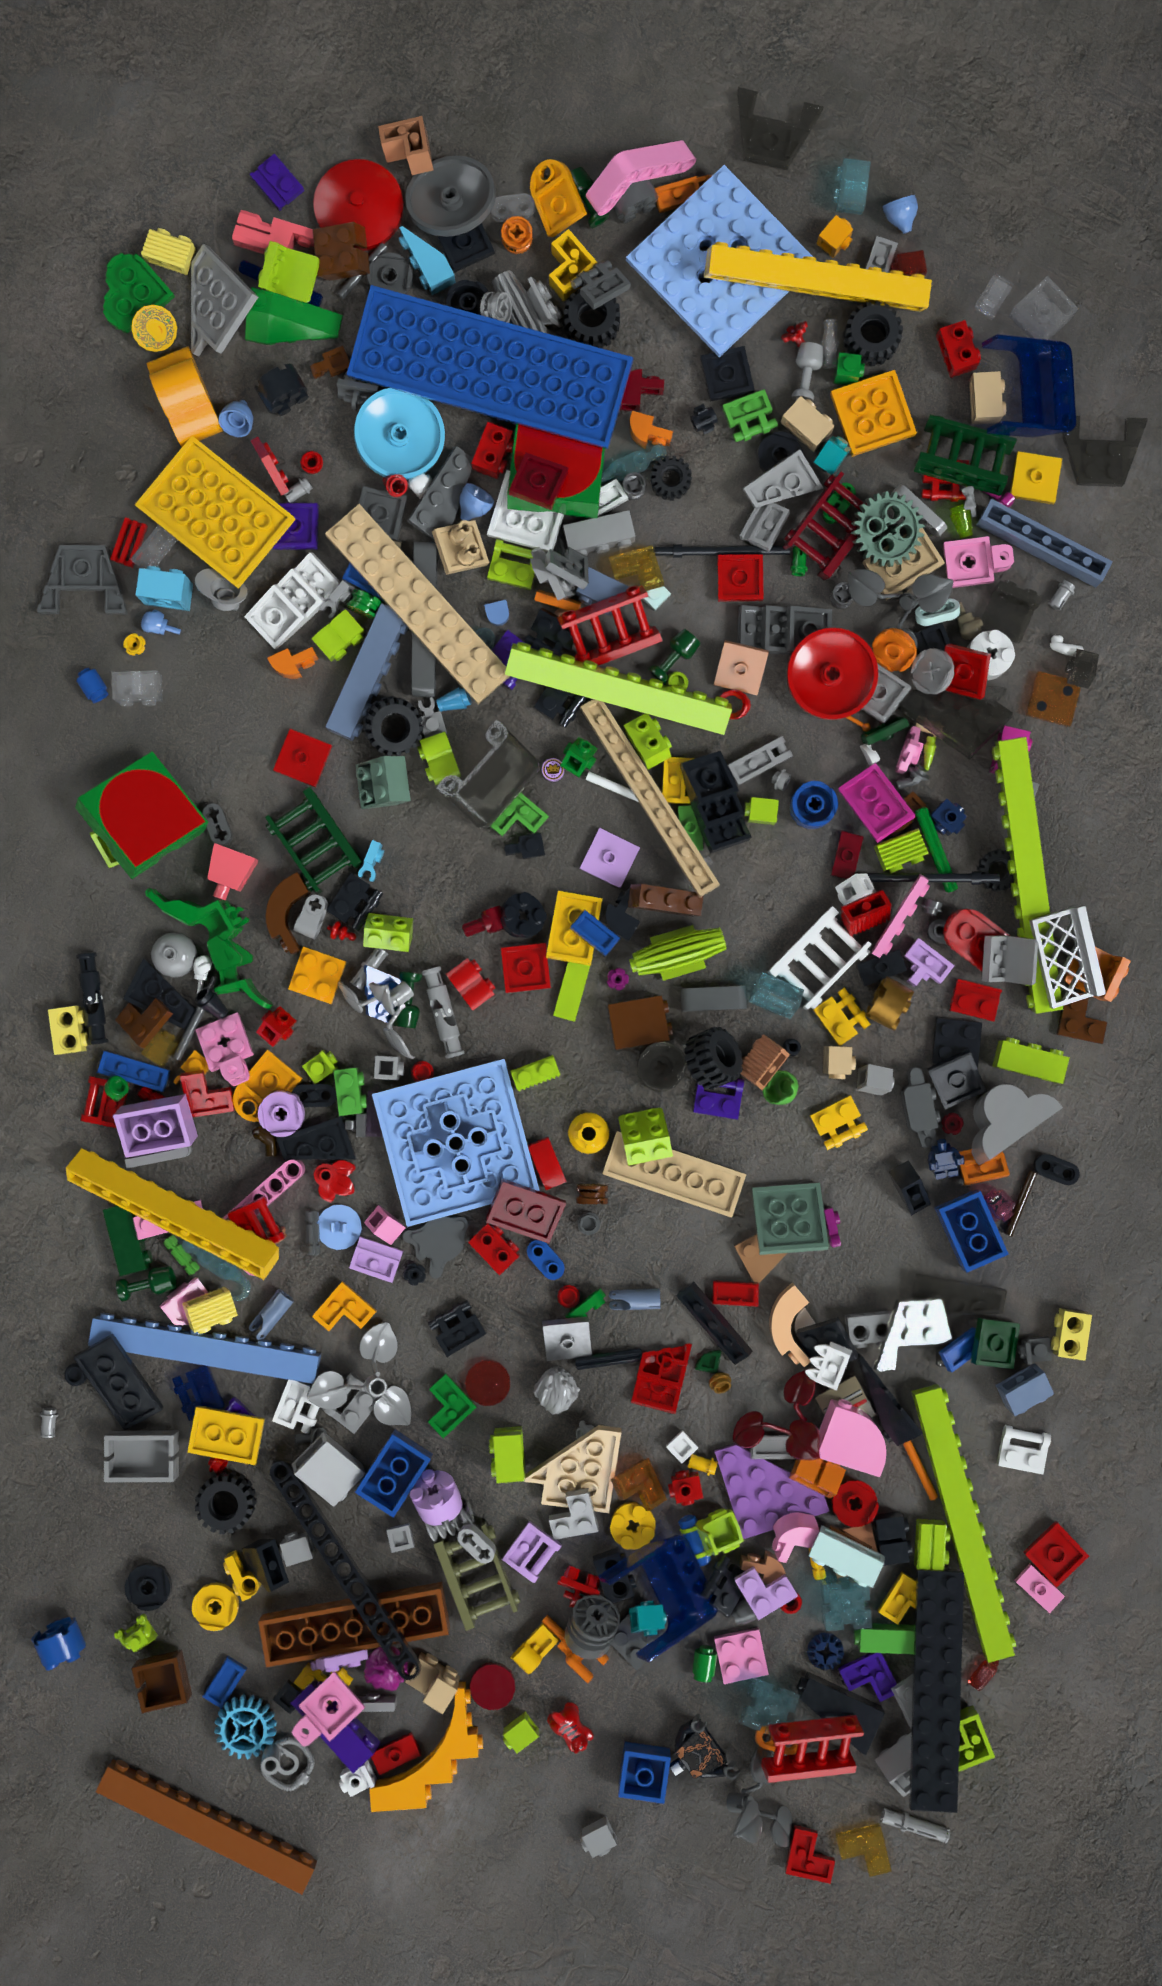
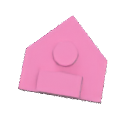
M913 726L908 730L895 772L904 774L909 765L916 766L924 745L918 742L921 728Z
M195 1277L189 1283L184 1282L167 1296L168 1299L160 1307L174 1325H189L182 1303L209 1292L200 1280Z

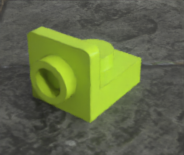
M322 1050L302 1067L312 1081L318 1084L333 1073L334 1070L338 1069L336 1066L338 1060L331 1051L327 1053L325 1050Z

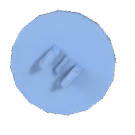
M342 1204L332 1205L325 1209L317 1222L319 1224L321 1242L327 1247L336 1250L347 1249L354 1245L362 1231L361 1219L357 1212L351 1207Z

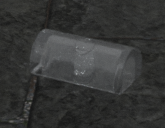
M158 524L130 560L142 569H146L147 566L156 567L177 542V539Z

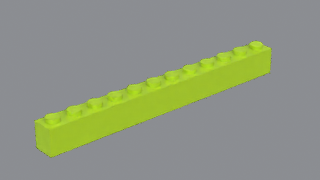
M1026 737L995 741V746L992 747V755L994 761L997 760L998 763L995 777L997 783L1001 785V792L998 793L999 804L1004 806L1005 815L1001 816L1003 829L1007 828L1008 838H1005V848L1007 852L1010 851L1011 860L1008 861V870L1010 874H1013L1014 883H1011L1012 896H1016L1017 905L1014 906L1015 918L1019 919L1020 928H1017V936L1033 939L1029 920L1050 914L1027 739ZM1046 922L1038 923L1039 933L1045 936L1051 925ZM1052 933V935H1051V937H1050V940H1052V941L1054 942L1053 933ZM1048 942L1044 948V954L1051 958L1055 946ZM1037 955L1036 982L1034 985H1025L1029 988V995H1026L1027 1006L1035 1014L1063 1010V1006L1054 1009L1049 1006ZM1052 965L1049 970L1050 978L1056 980L1058 976V967ZM1057 987L1054 993L1056 1001L1062 1000L1060 987Z
M938 1384L911 1391L948 1527L950 1528L960 1571L964 1572V1585L984 1657L990 1663L1015 1656L1013 1647H1016V1642L1013 1634L1009 1633L1007 1625H1010V1620L1007 1612L1003 1611L1001 1606L1004 1598L1000 1588H996L997 1573L994 1566L991 1567L989 1558H992L988 1544H984L982 1537L986 1535L982 1522H978L976 1515L980 1513L976 1500H972L970 1493L973 1491L970 1478H966L964 1472L967 1469L966 1460L963 1455L960 1456L958 1447H961V1442L958 1434L953 1432L952 1425H955V1420L952 1412L947 1410L946 1403L949 1402L947 1392Z

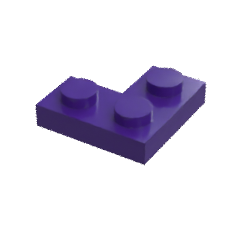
M868 1653L838 1668L849 1692L870 1682L880 1702L894 1696L891 1688L897 1684L882 1653Z

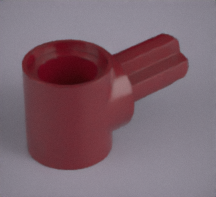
M501 906L487 909L481 912V918L463 924L462 929L465 936L469 937L485 930L491 934L504 929L500 919L502 918Z

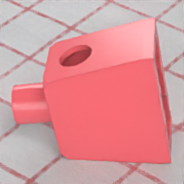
M214 843L207 877L208 880L217 883L213 896L226 900L230 888L241 892L259 860Z

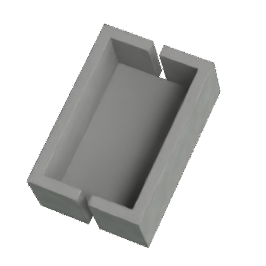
M179 1430L109 1431L104 1436V1457H109L104 1461V1482H174L179 1477V1456H174L179 1451Z

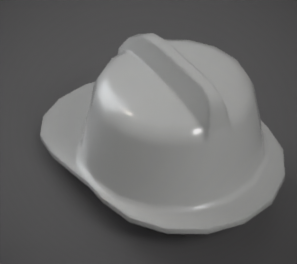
M214 569L201 570L195 577L197 589L203 595L210 598L214 607L219 610L237 611L240 603L248 595L244 584L237 589Z

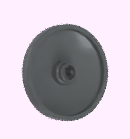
M465 156L442 157L432 161L433 171L413 176L406 191V206L414 224L431 235L448 237L466 233L480 225L490 214L494 206L496 190L493 178L488 169L475 159Z

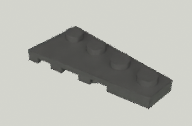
M458 446L453 448L406 520L433 542H435L432 534L434 529L453 525L460 504V494L468 481L472 469L471 463L473 458Z

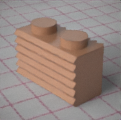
M762 1035L761 1038L757 1039L750 1053L742 1058L743 1070L740 1073L761 1090L765 1088L790 1055L784 1048L766 1035Z

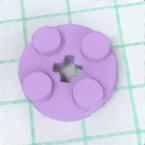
M284 1090L270 1093L263 1099L258 1108L260 1125L276 1137H286L293 1134L302 1126L305 1117L304 1106L299 1096ZM279 1108H283L287 1112L283 1120L280 1116H276Z

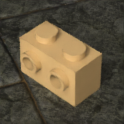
M1001 371L973 373L969 380L972 425L999 423L1003 415L1006 414V402L1002 401L1005 381L1001 379Z
M802 396L797 399L781 419V424L813 452L818 449L834 429L831 418L817 411L815 404L809 399L805 400Z
M824 1046L823 1074H829L831 1079H845V1075H851L852 1070H855L856 1057L852 1056V1047Z

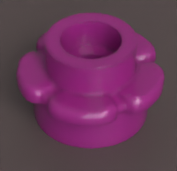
M622 968L610 970L607 974V984L612 989L622 990L629 982V976L625 974V970Z

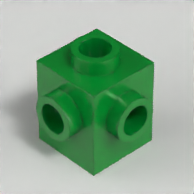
M578 737L574 743L569 742L563 751L565 757L560 766L580 777L586 768L590 770L597 760L594 755L598 748Z

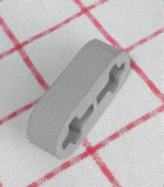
M464 1524L460 1528L457 1537L460 1545L478 1562L484 1564L491 1562L496 1552L495 1544L474 1524ZM465 1533H466L467 1535L470 1534V1533L473 1534L472 1538H471V1537H468V1538L464 1537ZM481 1549H488L489 1553L485 1552L484 1554H482Z

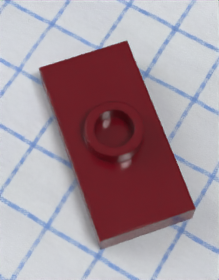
M841 831L830 876L847 880L855 874L864 836Z

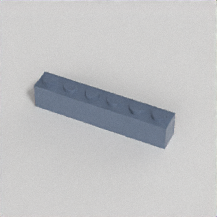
M993 499L988 502L976 524L979 528L1095 588L1104 580L1113 562Z
M381 603L326 724L328 731L350 741H353L354 737H359L363 728L361 722L364 716L367 717V709L372 708L370 702L373 695H378L382 686L379 682L383 675H387L391 666L389 660L392 654L396 655L400 647L398 640L401 634L405 635L408 629L397 614L385 604Z

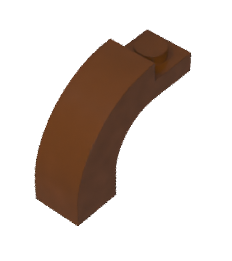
M298 872L284 879L275 888L269 898L266 909V924L271 938L275 940L282 937V940L279 941L285 952L289 951L293 955L302 950L289 928V911L297 901L311 894L301 874Z

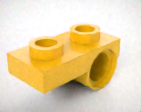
M236 1550L228 1553L224 1558L223 1566L227 1575L231 1574L234 1581L232 1586L236 1596H240L243 1602L257 1593L261 1583L250 1571H245ZM252 1579L256 1586L254 1588L246 1586L245 1580Z
M542 1623L511 1655V1659L529 1675L539 1666L542 1658L559 1642V1638Z

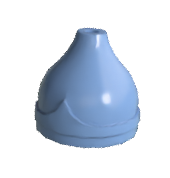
M915 195L903 197L883 206V212L892 225L896 226L903 234L912 231V224L918 209Z
M245 400L233 401L226 404L222 409L218 422L227 434L234 437H244L252 430L253 414Z
M466 483L459 497L461 507L460 518L470 521L473 518L485 515L492 508L494 499L479 486Z

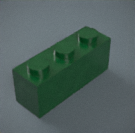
M119 1206L102 1210L119 1276L150 1268L152 1255L150 1250L146 1249L144 1242L147 1238L137 1239L132 1219L137 1216Z

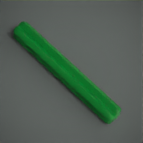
M922 807L917 809L915 814L938 873H952L928 808ZM942 882L945 891L948 893L958 889L956 882Z

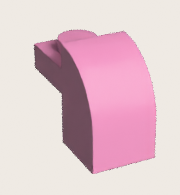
M799 1512L789 1513L775 1522L773 1529L776 1537L773 1540L772 1549L777 1560L786 1563L794 1545L812 1548L820 1531L814 1515Z

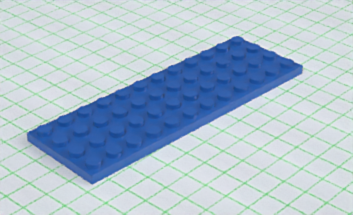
M371 285L347 376L608 449L634 358Z

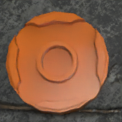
M884 629L875 637L872 643L877 663L890 672L905 671L913 664L916 658L917 648L914 640L901 629Z

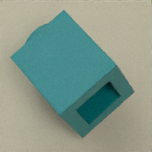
M832 436L814 463L829 474H834L851 450L847 446L848 442L839 436Z

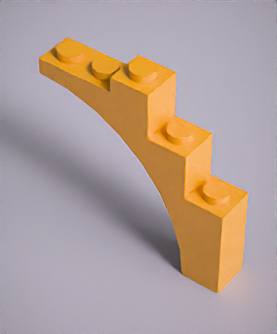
M459 1682L458 1690L455 1693L452 1719L435 1749L409 1770L390 1778L376 1780L375 1786L370 1788L371 1812L426 1808L428 1800L432 1799V1790L429 1784L452 1783L454 1774H457V1759L478 1758L479 1749H483V1735H478V1727H472V1712L467 1710V1704L471 1703L470 1689H466V1682Z

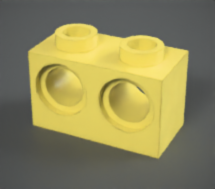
M81 1006L49 1009L48 1014L54 1055L87 1051L86 1046H88L89 1038L88 1034L84 1033L83 1023H85L84 1010H81ZM69 1012L73 1020L71 1024L66 1025L64 1016ZM70 1035H73L76 1039V1043L72 1048L67 1045V1038Z
M1059 1308V1314L1056 1313L1054 1319V1326L1057 1327L1056 1335L1051 1340L1053 1354L1058 1357L1086 1360L1092 1319L1091 1314ZM1071 1317H1075L1076 1325L1073 1328H1068V1320ZM1067 1340H1072L1073 1347L1065 1351L1064 1343Z

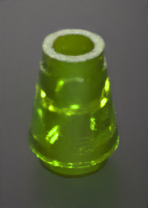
M964 504L950 508L949 517L960 539L973 535L971 510H965Z

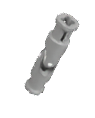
M439 966L422 971V975L425 976L428 986L426 991L440 1041H443L446 1050L445 1057L449 1059L463 1055L465 1052L460 1045L458 1038L460 1036L447 987L442 981L441 967Z

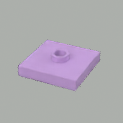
M599 828L580 869L617 888H621L640 847Z

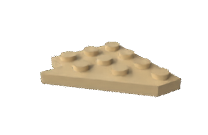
M598 1425L526 1473L525 1482L544 1484L541 1504L569 1508L566 1492L589 1488L594 1511L609 1513L621 1428Z

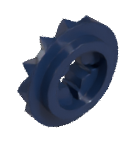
M820 1633L810 1640L807 1654L814 1667L820 1668L823 1671L826 1669L833 1670L835 1666L841 1664L844 1648L837 1636L831 1633ZM827 1644L829 1651L833 1653L828 1654L824 1660L823 1654L819 1651L824 1650Z

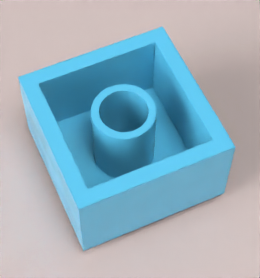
M147 566L146 569L139 568L136 596L145 605L190 611L193 583L183 574V571L169 569V572L160 571V568L154 566Z

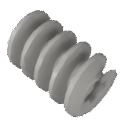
M466 1500L465 1508L462 1507L459 1514L453 1520L441 1522L442 1525L433 1526L425 1523L430 1538L433 1541H437L439 1534L444 1539L447 1536V1531L451 1536H454L456 1529L459 1531L464 1524H473L474 1516L471 1505Z

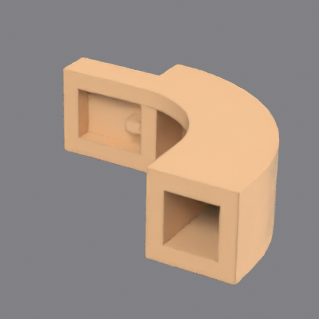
M791 1283L779 1294L772 1306L769 1319L770 1333L776 1348L782 1356L790 1350L791 1352L788 1356L796 1365L801 1363L805 1367L811 1361L793 1340L791 1324L795 1315L809 1302L797 1287Z

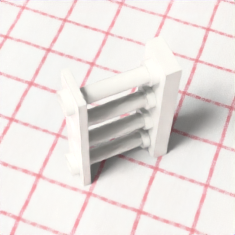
M833 906L767 971L773 978L777 975L779 977L783 976L807 1000L803 1006L805 1010H808L810 1007L815 1009L822 1002L820 997L857 959L862 961L870 953L868 948L872 944L868 941L861 946L837 922L838 919L835 916L839 912ZM824 927L827 929L831 928L855 952L847 962L821 938L820 932ZM809 943L811 945L815 944L839 968L831 978L805 954L804 948ZM793 959L799 960L823 984L815 994L789 970L788 964Z

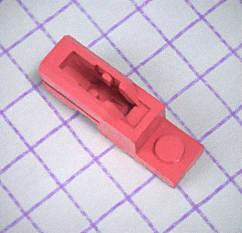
M244 210L240 211L237 219V224L241 226H235L232 236L235 246L264 254L270 241L279 243L289 249L294 248L295 242L306 248L314 247L313 229L275 217L272 224L262 222L259 215Z

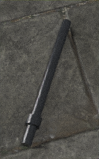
M673 544V547H655V556L682 558V556L790 555V548L785 550L782 548L783 546H772L768 552L757 546H682V544Z
M972 871V873H861L868 874L871 882H915L919 874L927 877L929 882L971 883V885L1000 882V874L981 873V871Z

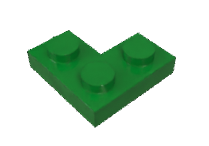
M447 1373L429 1388L444 1406L428 1420V1423L444 1439L477 1408V1405Z

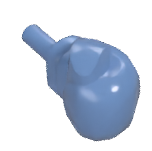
M158 610L145 612L141 621V628L147 633L152 632L164 635L166 630L180 635L181 629L167 625L168 620L164 619V614Z

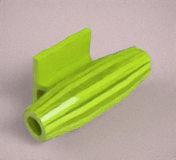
M694 925L650 937L651 945L633 953V958L629 959L632 972L637 971L638 975L660 973L662 981L705 969L704 960L726 950V943L721 928L695 931Z

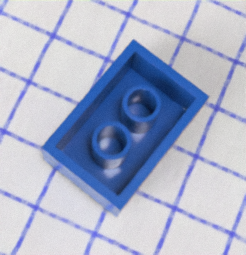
M972 1190L934 1207L961 1270L968 1273L1009 1255L981 1191Z
M395 1429L358 1485L355 1493L394 1518L430 1462L433 1453Z

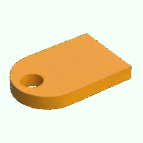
M548 159L538 164L530 179V191L548 237L553 238L587 215L572 174L564 163ZM549 167L550 176L545 180L544 172Z
M267 1050L249 1071V1080L236 1087L233 1094L234 1108L245 1120L259 1122L258 1108L263 1099L270 1093L279 1090L292 1093L293 1089L299 1085L303 1078L270 1050ZM247 1101H251L255 1105V1111L252 1114H246L243 1110V1105Z

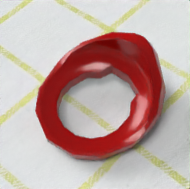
M729 690L719 696L722 698L736 696L742 700V710L732 713L729 719H740L750 710L751 701L742 691Z

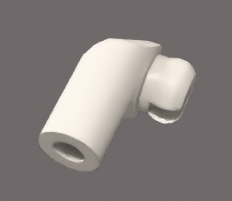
M1060 635L1051 637L1050 647L1052 650L1067 656H1082V646L1063 643L1064 638Z

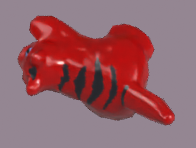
M567 1702L562 1711L552 1712L548 1716L547 1722L554 1733L563 1737L571 1752L578 1753L579 1751H584L587 1748L588 1741L593 1740L594 1734L592 1730L580 1722L579 1709L575 1703Z

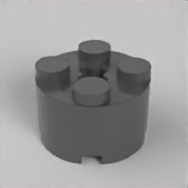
M651 180L632 183L613 207L618 219L623 220V223H628L635 219V214L642 210L644 213H648L656 207L654 203L657 202L659 197Z

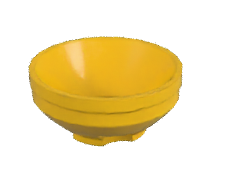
M580 1114L572 1120L569 1126L568 1137L570 1143L579 1152L585 1154L596 1153L602 1150L608 1142V1124L598 1114ZM592 1127L596 1131V1136L593 1140L588 1141L582 1137L584 1128Z

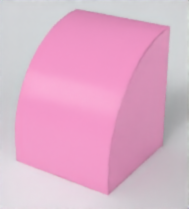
M379 1205L364 1222L373 1234L390 1245L406 1228Z

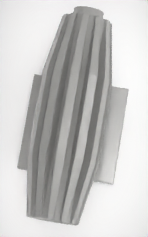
M510 270L499 274L492 280L496 293L506 292L510 296L512 315L509 323L547 333L545 325L555 324L559 328L563 326L560 320L563 318L562 313L557 305L554 306L550 301L552 294L548 287L544 286L540 280L536 281L533 277L528 278L531 285L528 291H526Z

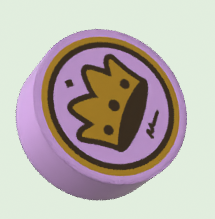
M556 758L546 760L542 766L544 778L551 782L560 780L564 775V768L560 766L562 762Z

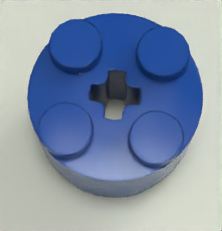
M821 781L804 783L796 790L790 801L792 818L800 827L806 829H818L825 826L832 820L838 809V799L835 791ZM812 800L814 804L819 805L815 810L809 807Z
M70 1617L50 1623L46 1626L47 1631L41 1634L39 1630L31 1639L39 1659L47 1671L54 1669L61 1662L67 1661L70 1663L80 1657L79 1652L86 1647V1642L76 1619L73 1618L71 1620Z

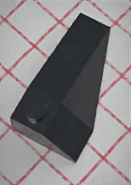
M859 1353L857 1361L879 1423L884 1429L881 1432L889 1443L894 1441L897 1446L922 1435L921 1430Z

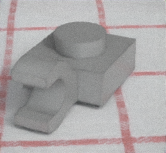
M342 580L329 595V599L320 606V610L325 611L330 606L332 613L328 617L334 619L339 612L338 605L342 604V602L346 603L352 597V591L355 586L346 580Z

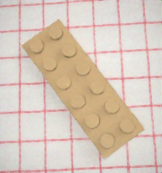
M616 1131L602 1173L603 1175L732 1218L746 1177L745 1173L673 1149V1157L628 1166L622 1133Z

